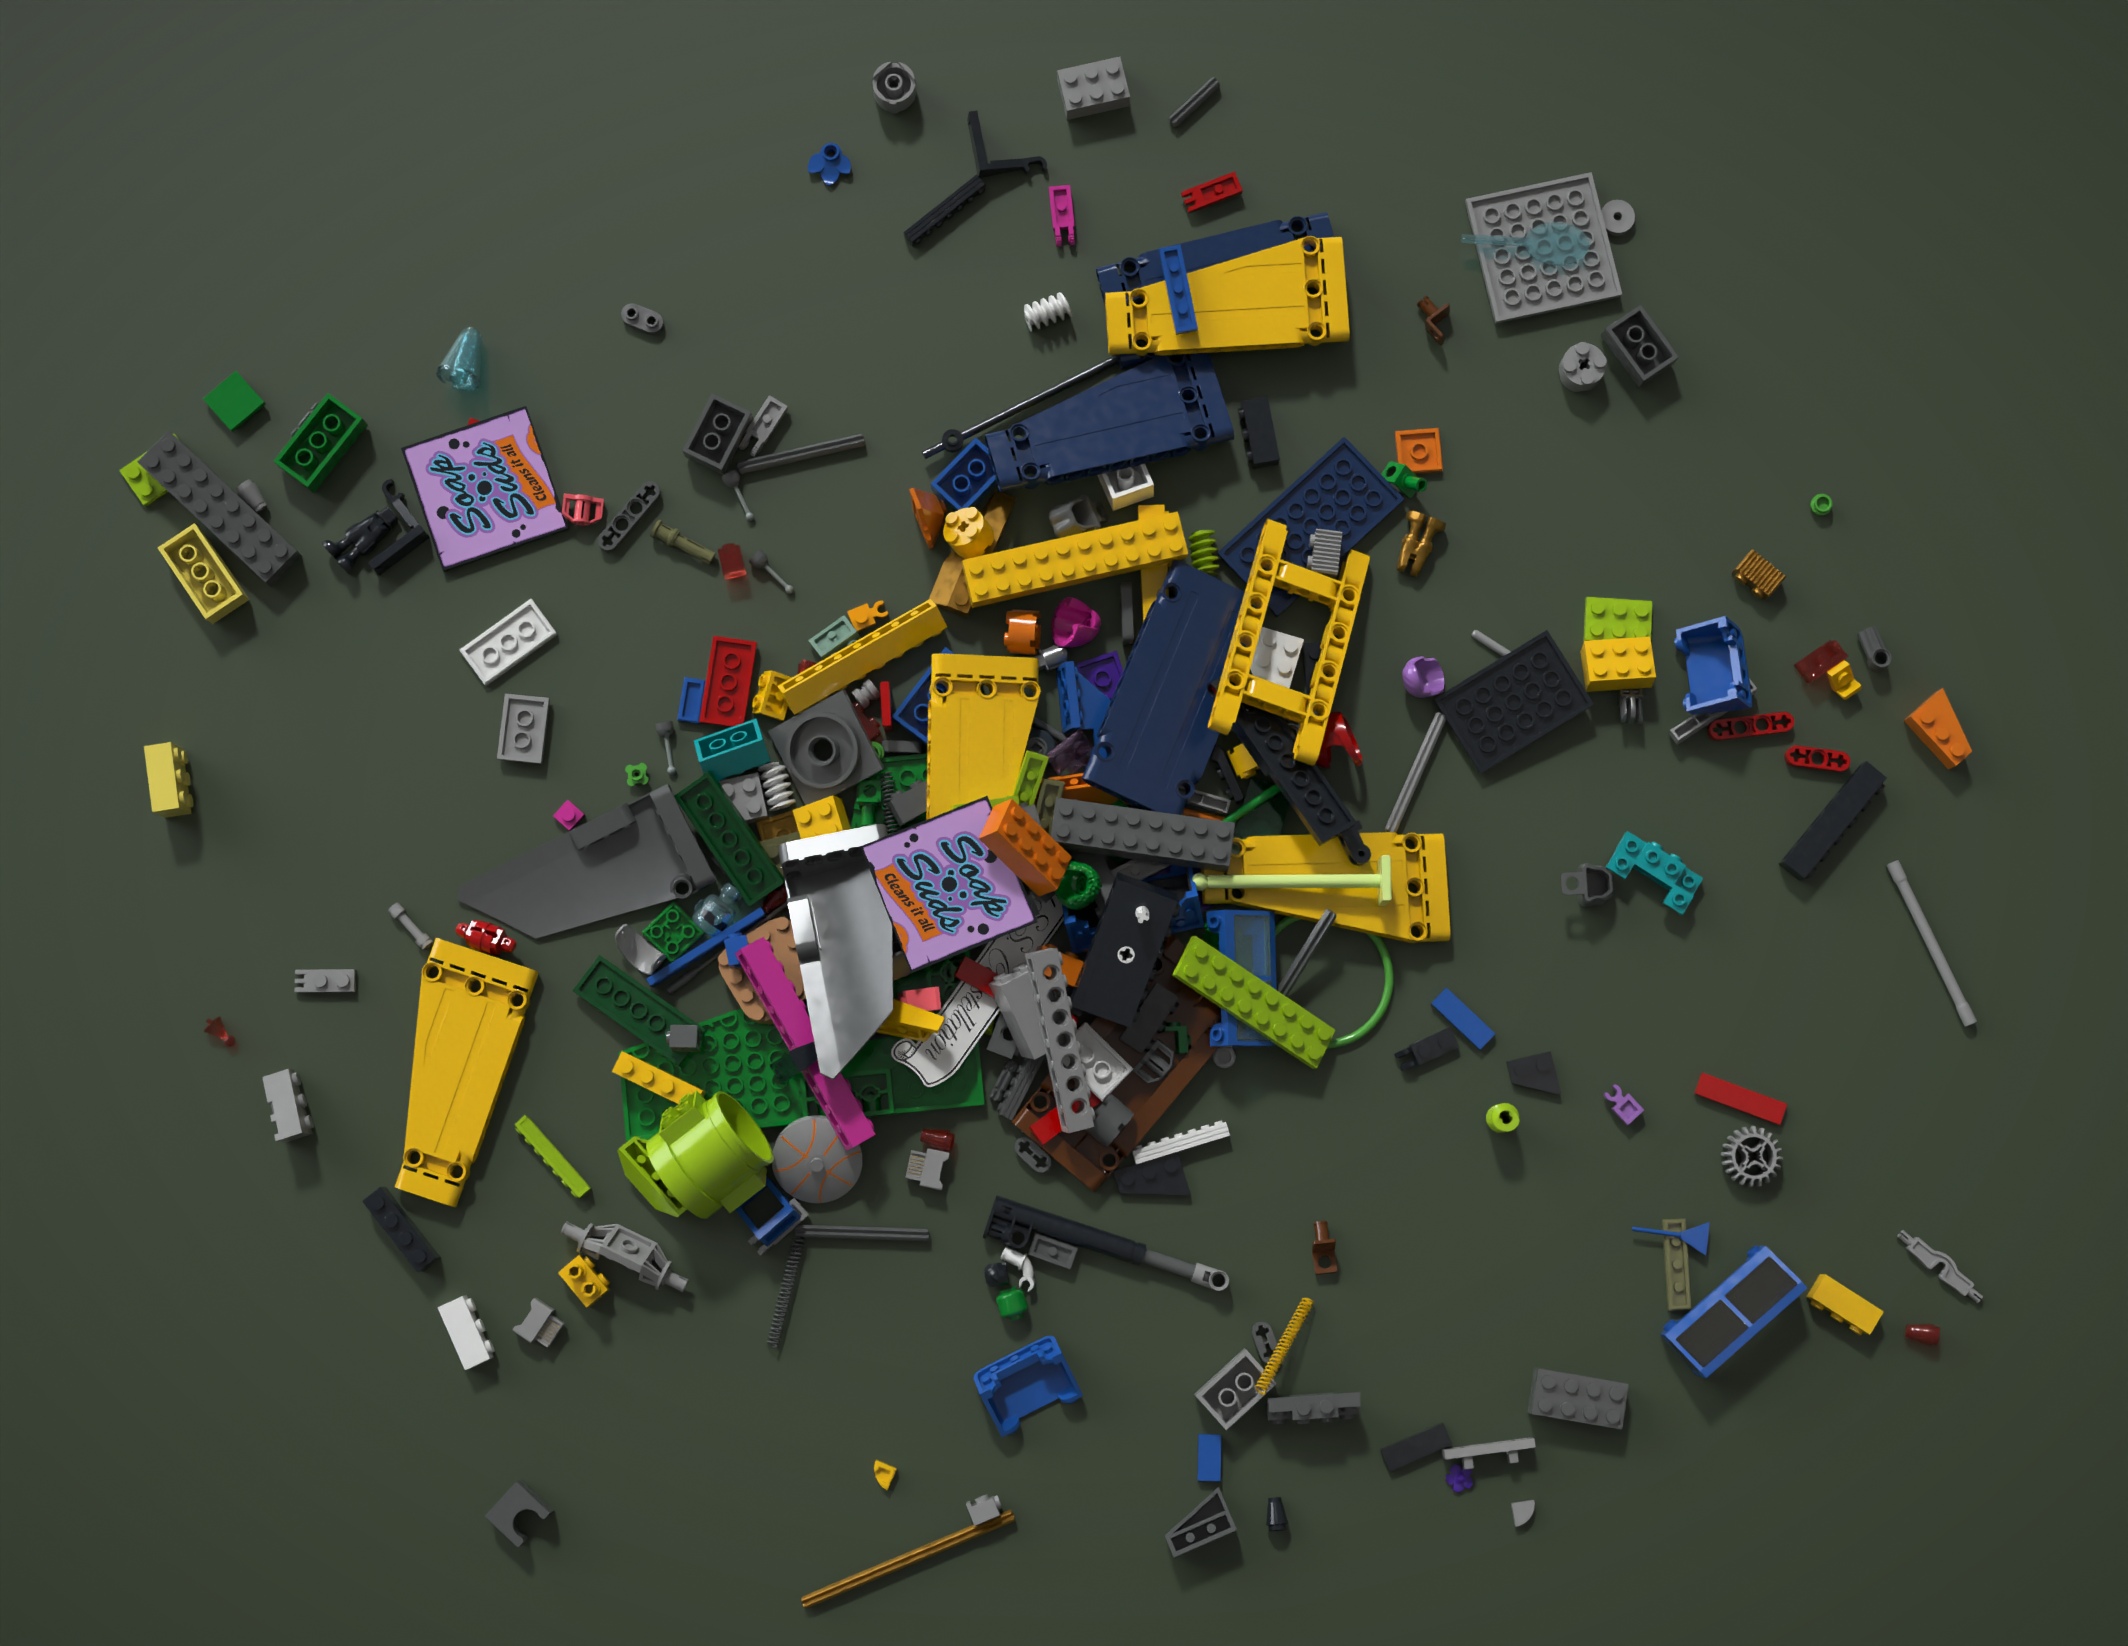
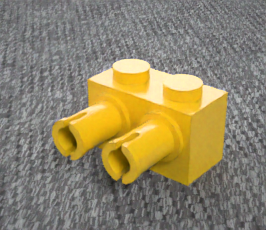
M578 1255L561 1269L558 1274L587 1308L611 1290L608 1286L610 1282L603 1273L598 1274L593 1267L596 1265L588 1255L585 1257Z

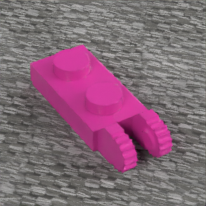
M1070 185L1049 187L1053 231H1055L1056 247H1060L1062 244L1060 230L1068 229V242L1070 245H1075L1073 230L1075 225Z

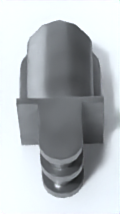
M1054 645L1042 651L1039 649V656L1034 657L1039 659V671L1046 669L1048 674L1050 670L1067 662V650L1065 647Z
M1642 688L1618 690V708H1620L1621 723H1625L1626 716L1628 723H1633L1635 715L1637 724L1643 723L1642 700L1644 695H1642Z

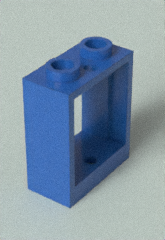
M767 1175L766 1186L735 1209L756 1237L767 1247L801 1218V1215ZM769 1187L784 1208L759 1229L743 1208Z

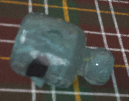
M726 883L722 887V893L719 896L710 894L704 900L701 899L694 908L693 923L711 937L727 929L731 923H734L733 920L736 916V911L732 905L742 897L737 888L730 883Z

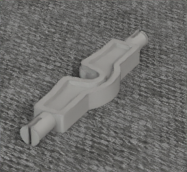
M1904 1230L1900 1232L1901 1234H1898L1897 1237L1908 1245L1906 1249L1925 1268L1931 1270L1939 1262L1943 1264V1269L1938 1275L1941 1281L1951 1286L1963 1296L1968 1295L1976 1303L1981 1301L1980 1299L1983 1298V1295L1972 1288L1974 1283L1958 1271L1955 1262L1947 1254L1934 1251L1920 1238H1912Z

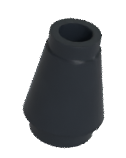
M1268 1498L1266 1526H1268L1269 1531L1287 1530L1286 1524L1289 1523L1282 1498Z

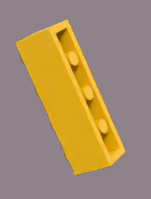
M623 1051L612 1070L613 1073L677 1104H680V1099L688 1093L693 1094L697 1090L702 1097L706 1093V1091Z

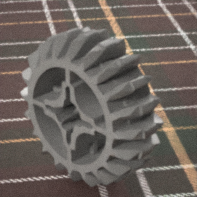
M1751 1126L1750 1130L1747 1127H1742L1741 1132L1738 1130L1733 1131L1735 1138L1732 1136L1727 1137L1731 1144L1724 1143L1722 1146L1728 1149V1151L1721 1152V1156H1727V1161H1722V1165H1729V1168L1725 1170L1726 1174L1734 1172L1731 1179L1734 1181L1739 1178L1740 1185H1744L1747 1181L1748 1187H1753L1754 1181L1757 1186H1762V1180L1765 1183H1769L1770 1178L1768 1175L1771 1177L1777 1176L1773 1169H1781V1166L1776 1164V1161L1783 1160V1157H1777L1776 1153L1781 1152L1782 1148L1774 1147L1778 1140L1770 1141L1773 1134L1767 1133L1764 1136L1765 1129L1760 1128L1757 1132L1756 1126ZM1747 1138L1759 1140V1143L1752 1148L1743 1145L1741 1142ZM1765 1148L1768 1152V1162L1762 1157ZM1736 1149L1741 1154V1161L1738 1165L1735 1158ZM1754 1152L1755 1156L1753 1157H1756V1159L1749 1161L1748 1157L1750 1156H1748V1153ZM1752 1165L1763 1170L1757 1175H1749L1744 1172Z

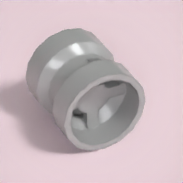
M869 679L863 682L861 690L855 688L851 691V694L863 709L870 705L869 700H877L881 697L880 692Z

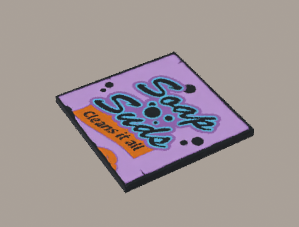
M527 406L401 448L444 572L569 530L567 521L562 515V507Z
M988 796L860 846L911 973L1038 922L1021 879L978 839L993 809Z

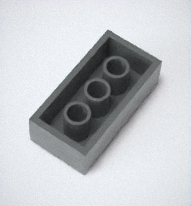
M1534 1367L1528 1413L1622 1429L1629 1384Z

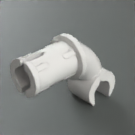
M1006 1246L1000 1259L1017 1266L1018 1270H1022L1023 1277L1019 1280V1287L1022 1286L1023 1281L1028 1280L1030 1282L1028 1291L1032 1290L1035 1286L1033 1266L1027 1257L1028 1254L1025 1253L1023 1255Z

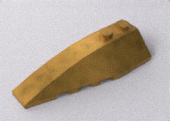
M995 491L980 513L994 530V541L991 546H987L983 555L995 553L1016 502L1015 497ZM952 550L943 562L929 599L937 607L968 619L972 606L962 569V560L965 559Z

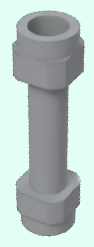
M398 902L389 908L388 912L395 920L398 919L416 939L415 943L423 951L433 944L431 938L419 930L405 914L406 910Z

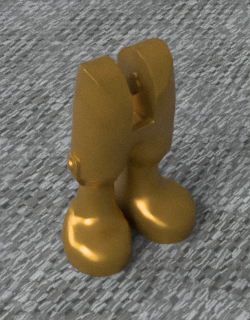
M1408 511L1406 519L1410 521V532L1401 540L1402 548L1396 570L1404 573L1409 563L1408 559H1412L1415 562L1412 563L1410 575L1418 577L1428 555L1433 551L1431 542L1433 536L1437 532L1444 531L1446 523L1436 518L1428 517L1422 539L1418 542V535L1426 515L1415 511Z

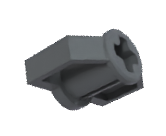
M1158 1039L1132 1071L1147 1083L1162 1080L1173 1066L1174 1051ZM1157 1048L1170 1058V1065L1154 1052ZM1142 1065L1148 1066L1159 1077L1152 1078L1141 1068Z

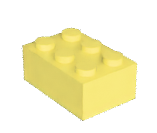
M172 742L144 746L152 812L164 818L192 814L191 807H193L194 803L192 795L189 794L188 790L191 780L189 773H186L185 764L188 763L186 751H183L181 747Z

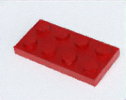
M713 636L700 723L724 727H733L745 723L757 642Z

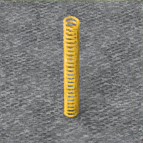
M1302 1298V1302L1297 1306L1298 1309L1295 1310L1294 1317L1289 1321L1290 1324L1287 1325L1286 1332L1281 1336L1282 1339L1279 1340L1278 1347H1275L1274 1354L1269 1359L1270 1362L1265 1366L1259 1381H1257V1385H1255L1256 1390L1260 1394L1265 1395V1391H1268L1267 1387H1270L1269 1383H1272L1273 1376L1276 1375L1275 1372H1278L1279 1364H1282L1284 1357H1286L1285 1353H1288L1287 1349H1290L1292 1342H1294L1293 1338H1296L1295 1334H1298L1300 1327H1302L1301 1323H1304L1303 1319H1306L1308 1312H1310L1309 1308H1312L1313 1300ZM1257 1386H1259L1262 1390H1264V1392H1261V1391L1257 1388Z

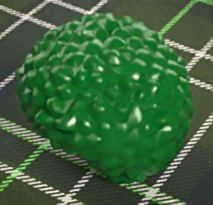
M1071 861L1055 892L1057 899L1064 906L1074 910H1081L1093 903L1094 899H1097L1102 884L1098 873L1091 866Z

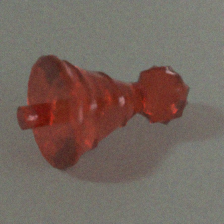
M221 1016L216 1017L214 1020L210 1018L206 1020L208 1025L204 1029V1033L224 1039L223 1044L226 1047H232L235 1044V1038L230 1035L227 1036Z

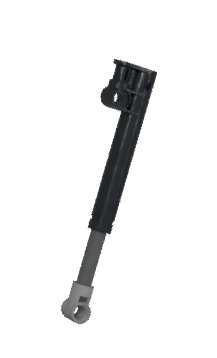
M996 1195L983 1234V1239L991 1237L1000 1240L1002 1244L1014 1248H1022L1028 1242L1032 1230L1125 1262H1132V1264L1137 1266L1144 1263L1191 1279L1190 1282L1213 1290H1224L1229 1284L1228 1275L1221 1270L1200 1263L1194 1265L1146 1249V1244L1137 1243L1134 1240ZM993 1228V1229L999 1230V1231H1001L1002 1233H998V1232L992 1231L991 1229ZM1020 1231L1024 1234L1025 1240L1022 1244L1017 1245L1013 1243L1011 1238L1014 1232ZM1216 1274H1221L1224 1277V1284L1220 1287L1214 1286L1212 1278Z

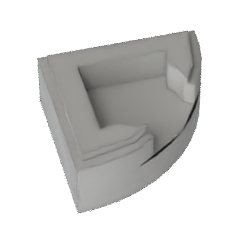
M1533 1499L1511 1503L1515 1527L1526 1523L1532 1516L1535 1506Z

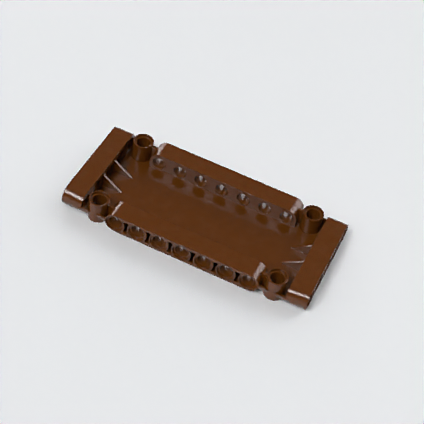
M1171 934L1168 939L1165 938L1163 940L1164 951L1161 959L1158 960L1162 967L1159 971L1155 972L1152 981L1148 980L1147 989L1149 993L1153 985L1158 983L1179 997L1177 1000L1179 1003L1178 1008L1173 1015L1169 1013L1164 1021L1167 1023L1180 1022V1026H1187V1035L1191 1036V1049H1188L1186 1054H1175L1174 1032L1155 1033L1152 1038L1155 1041L1154 1044L1159 1039L1174 1051L1173 1066L1162 1080L1151 1083L1145 1082L1135 1072L1131 1071L1113 1090L1112 1095L1134 1113V1116L1123 1127L1117 1137L1108 1147H1104L1084 1129L1072 1133L1061 1131L1042 1146L1029 1127L1057 1107L1050 1073L1040 1084V1088L1011 1121L1094 1193H1096L1121 1161L1131 1153L1218 1048L1210 1047V1030L1218 1023V1019L1221 1017V1008L1172 976L1186 946ZM1099 1016L1090 1025L1133 1069L1147 1054L1145 1050L1142 1054L1118 1039L1126 1026ZM1157 1048L1154 1052L1170 1065V1058ZM1142 1065L1141 1068L1152 1078L1159 1077L1148 1066ZM1071 1078L1067 1083V1087L1069 1090H1071L1075 1085V1081L1073 1078ZM1038 1096L1045 1097L1047 1101L1046 1106L1042 1109H1038L1034 1105V1099ZM1103 1101L1093 1107V1110L1095 1111L1100 1107ZM1106 1154H1111L1115 1157V1164L1112 1167H1107L1103 1164V1157Z

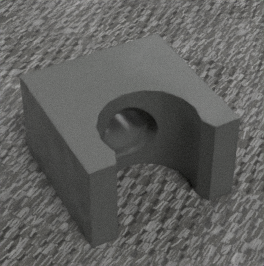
M520 1479L485 1517L519 1548L528 1540L527 1535L518 1527L517 1521L520 1512L525 1509L533 1510L540 1518L545 1519L551 1515L554 1509Z

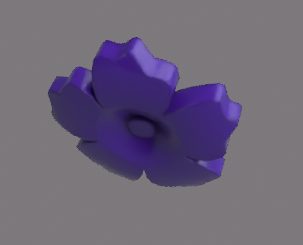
M1459 1464L1452 1465L1450 1469L1452 1474H1447L1445 1480L1449 1485H1453V1491L1460 1492L1464 1490V1486L1470 1489L1473 1485L1472 1478L1468 1477L1472 1474L1471 1469L1465 1470L1463 1467L1460 1468Z

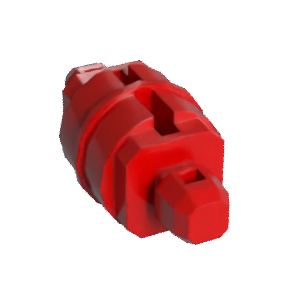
M473 920L471 924L459 923L455 930L458 936L465 939L467 946L481 953L500 955L501 951L514 952L517 946L514 939L507 937L505 929L492 923Z

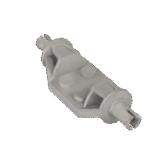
M566 1221L561 1230V1235L578 1242L577 1252H584L596 1260L603 1255L607 1259L614 1260L630 1270L640 1273L638 1280L656 1286V1290H660L662 1285L667 1284L683 1293L689 1279L671 1272L672 1261L667 1260L658 1243L619 1224L594 1227V1224L590 1223L584 1230ZM590 1237H605V1238H604L603 1240H601V1239H594V1238H590ZM653 1260L662 1269L661 1273L651 1265Z

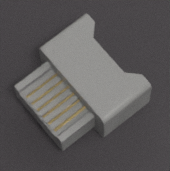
M927 1148V1153L911 1150L905 1178L920 1181L921 1187L942 1191L941 1172L943 1163L949 1159L950 1153Z
M536 1297L531 1301L532 1309L523 1323L515 1326L512 1331L530 1343H534L537 1340L548 1348L565 1323L553 1315L555 1309Z

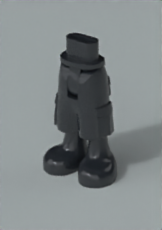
M385 507L382 511L379 512L377 510L376 513L369 515L361 522H357L345 530L346 537L338 542L325 540L322 545L335 560L337 559L339 565L350 574L354 571L356 559L361 554L367 556L375 549L377 543L392 529L391 525L398 518L388 507ZM352 544H355V548L353 550H351L346 555H342V553L348 547H350Z

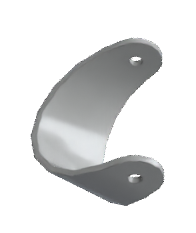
M627 924L622 925L615 934V942L622 955L637 970L646 975H652L667 957Z

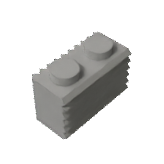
M1316 529L1315 534L1310 535L1309 547L1313 548L1312 556H1308L1306 569L1333 579L1337 577L1342 532Z

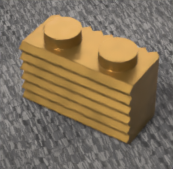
M1753 549L1732 571L1738 583L1748 585L1752 589L1751 592L1759 599L1764 598L1765 600L1774 593L1786 578L1782 572L1772 566Z

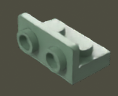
M843 615L808 641L822 660L861 639V637L845 615Z

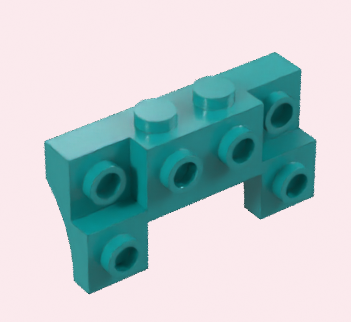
M1625 832L1605 868L1619 875L1623 880L1626 879L1632 868L1669 890L1662 904L1672 908L1679 915H1683L1703 878L1686 868V865L1682 863L1683 860L1679 856L1672 853L1669 855L1662 851L1664 848L1658 843H1646L1632 833Z

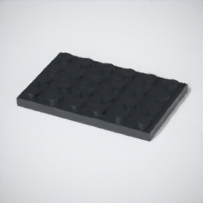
M1548 630L1434 698V702L1445 716L1446 721L1479 774H1482L1594 705Z

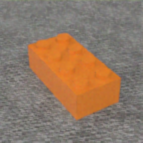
M1013 799L993 806L978 838L1038 897L1058 889L1072 857Z

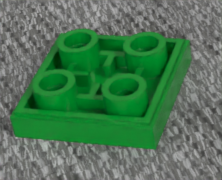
M237 371L233 372L203 398L232 432L266 405Z
M674 901L642 931L667 956L671 963L679 959L705 934Z

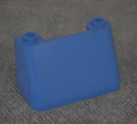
M1723 616L1677 629L1675 646L1686 657L1690 693H1687L1685 699H1683L1684 709L1691 715L1751 708L1753 704L1744 640L1740 628L1728 617Z
M1045 1336L981 1368L973 1376L979 1394L1001 1437L1011 1435L1018 1430L1020 1425L1019 1418L1058 1398L1062 1403L1072 1404L1083 1397L1079 1385L1054 1336Z

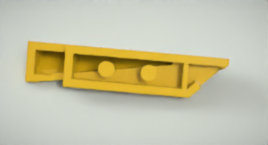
M893 999V1012L877 1032L925 1042L933 1033L937 1034L940 1031L945 1019L941 1015Z

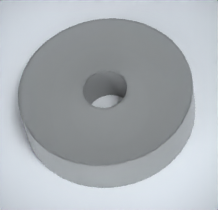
M1612 200L1606 203L1601 210L1606 231L1610 235L1619 236L1627 233L1635 221V213L1632 206L1623 200ZM1614 215L1620 216V220H1615Z

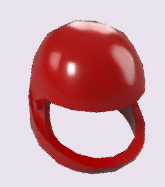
M1330 712L1320 753L1315 764L1321 768L1331 769V746L1341 745L1345 747L1355 765L1359 767L1363 763V759L1347 719L1342 712Z

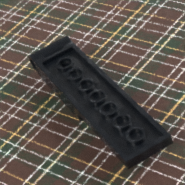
M1221 676L1207 684L1208 693L1214 698V701ZM1229 681L1233 686H1236L1234 682ZM1241 702L1236 722L1232 724L1231 728L1265 776L1270 775L1318 845L1321 846L1354 827L1357 822L1317 765L1311 766L1294 760V753L1292 752L1296 735L1284 718Z

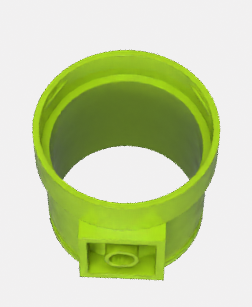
M696 1090L693 1094L688 1093L683 1096L679 1101L680 1104L675 1108L669 1107L663 1112L660 1130L647 1141L646 1149L655 1171L673 1196L691 1213L700 1218L707 1219L723 1206L729 1213L733 1212L766 1186L767 1174L765 1166L773 1162L774 1156L762 1130L750 1114L733 1097L725 1092L718 1091L711 1099L706 1101Z

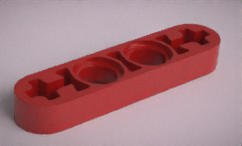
M1777 712L1720 719L1708 726L1707 733L1714 741L1785 733L1793 728L1794 718L1788 712ZM1782 717L1784 720H1788V724L1785 725V728H1783L1782 724L1773 726L1772 723L1778 722L1782 719ZM1763 719L1766 721L1767 729L1765 731L1757 729V720ZM1736 722H1742L1745 725L1746 730L1744 733L1739 734L1735 731L1734 725ZM1727 723H1729V731H1723L1720 733V736H1718L1717 732H1713L1717 725L1722 729L1727 728Z

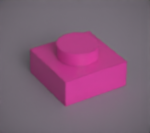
M569 800L553 815L569 831L585 816Z

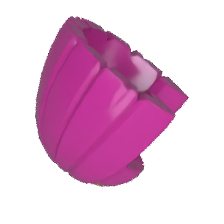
M1064 598L1054 611L1055 617L1052 618L1051 627L1053 629L1051 631L1053 632V640H1055L1054 642L1058 646L1078 647L1087 644L1100 631L1101 619L1098 613L1076 598Z

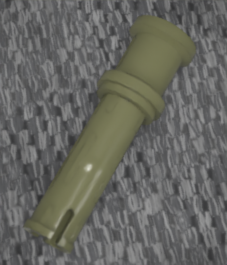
M660 519L651 531L650 537H657L666 542L667 546H675L708 565H711L715 558V552L680 534L677 528L672 529L666 526Z

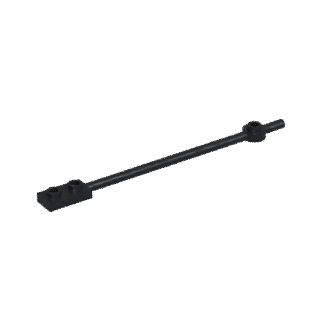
M1113 355L962 432L955 429L947 430L943 434L941 442L921 451L923 457L927 459L943 450L951 453L958 452L962 448L965 439L1118 364L1121 370L1124 369L1122 368L1120 355ZM950 437H955L957 441L951 443L948 439Z

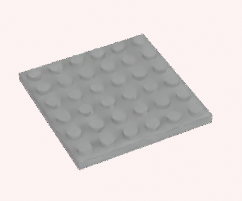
M1592 172L1465 200L1495 324L1619 298L1623 295Z

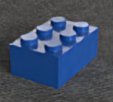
M977 438L930 484L931 491L954 512L963 508L976 507L997 485L987 447Z

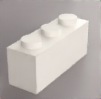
M467 1295L461 1296L438 1307L465 1370L494 1358L492 1354L495 1352L493 1344L490 1340H486L484 1336L485 1326L481 1319L477 1320L474 1313L476 1306L472 1298L468 1299Z

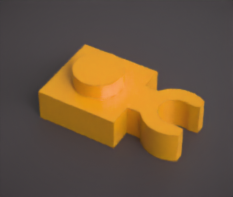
M883 601L876 602L873 608H869L866 603L847 611L851 623L857 632L876 625L874 618L884 619L889 615L888 611L884 613L878 612V608L884 605Z

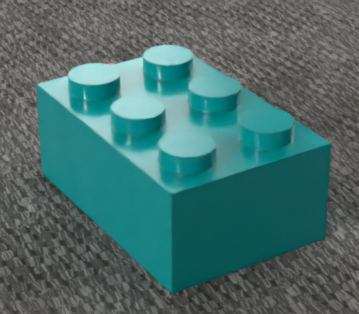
M757 719L694 740L703 773L705 774L711 770L718 782L725 777L741 774L745 770L761 767L771 761Z

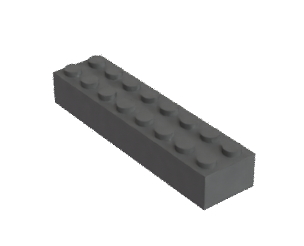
M169 430L137 461L269 586H272L302 556Z
M1056 797L1051 837L1064 850L1227 873L1230 866L1235 823Z

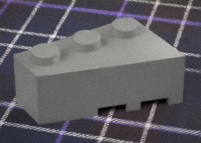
M286 1069L262 1077L267 1102L271 1104L273 1115H270L271 1122H276L278 1134L274 1135L275 1141L289 1142L313 1134L311 1128H314L313 1121L310 1115L307 1116L305 1109L307 1107V1100L299 1089V1085H301L299 1074L292 1069Z

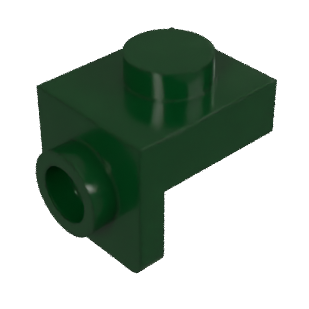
M1168 1022L1167 1027H1164L1162 1032H1174L1175 1054L1188 1053V1049H1191V1036L1187 1035V1026H1180V1022Z

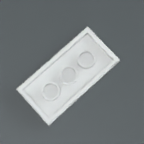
M530 599L461 648L460 652L485 686H487L558 634L534 601Z

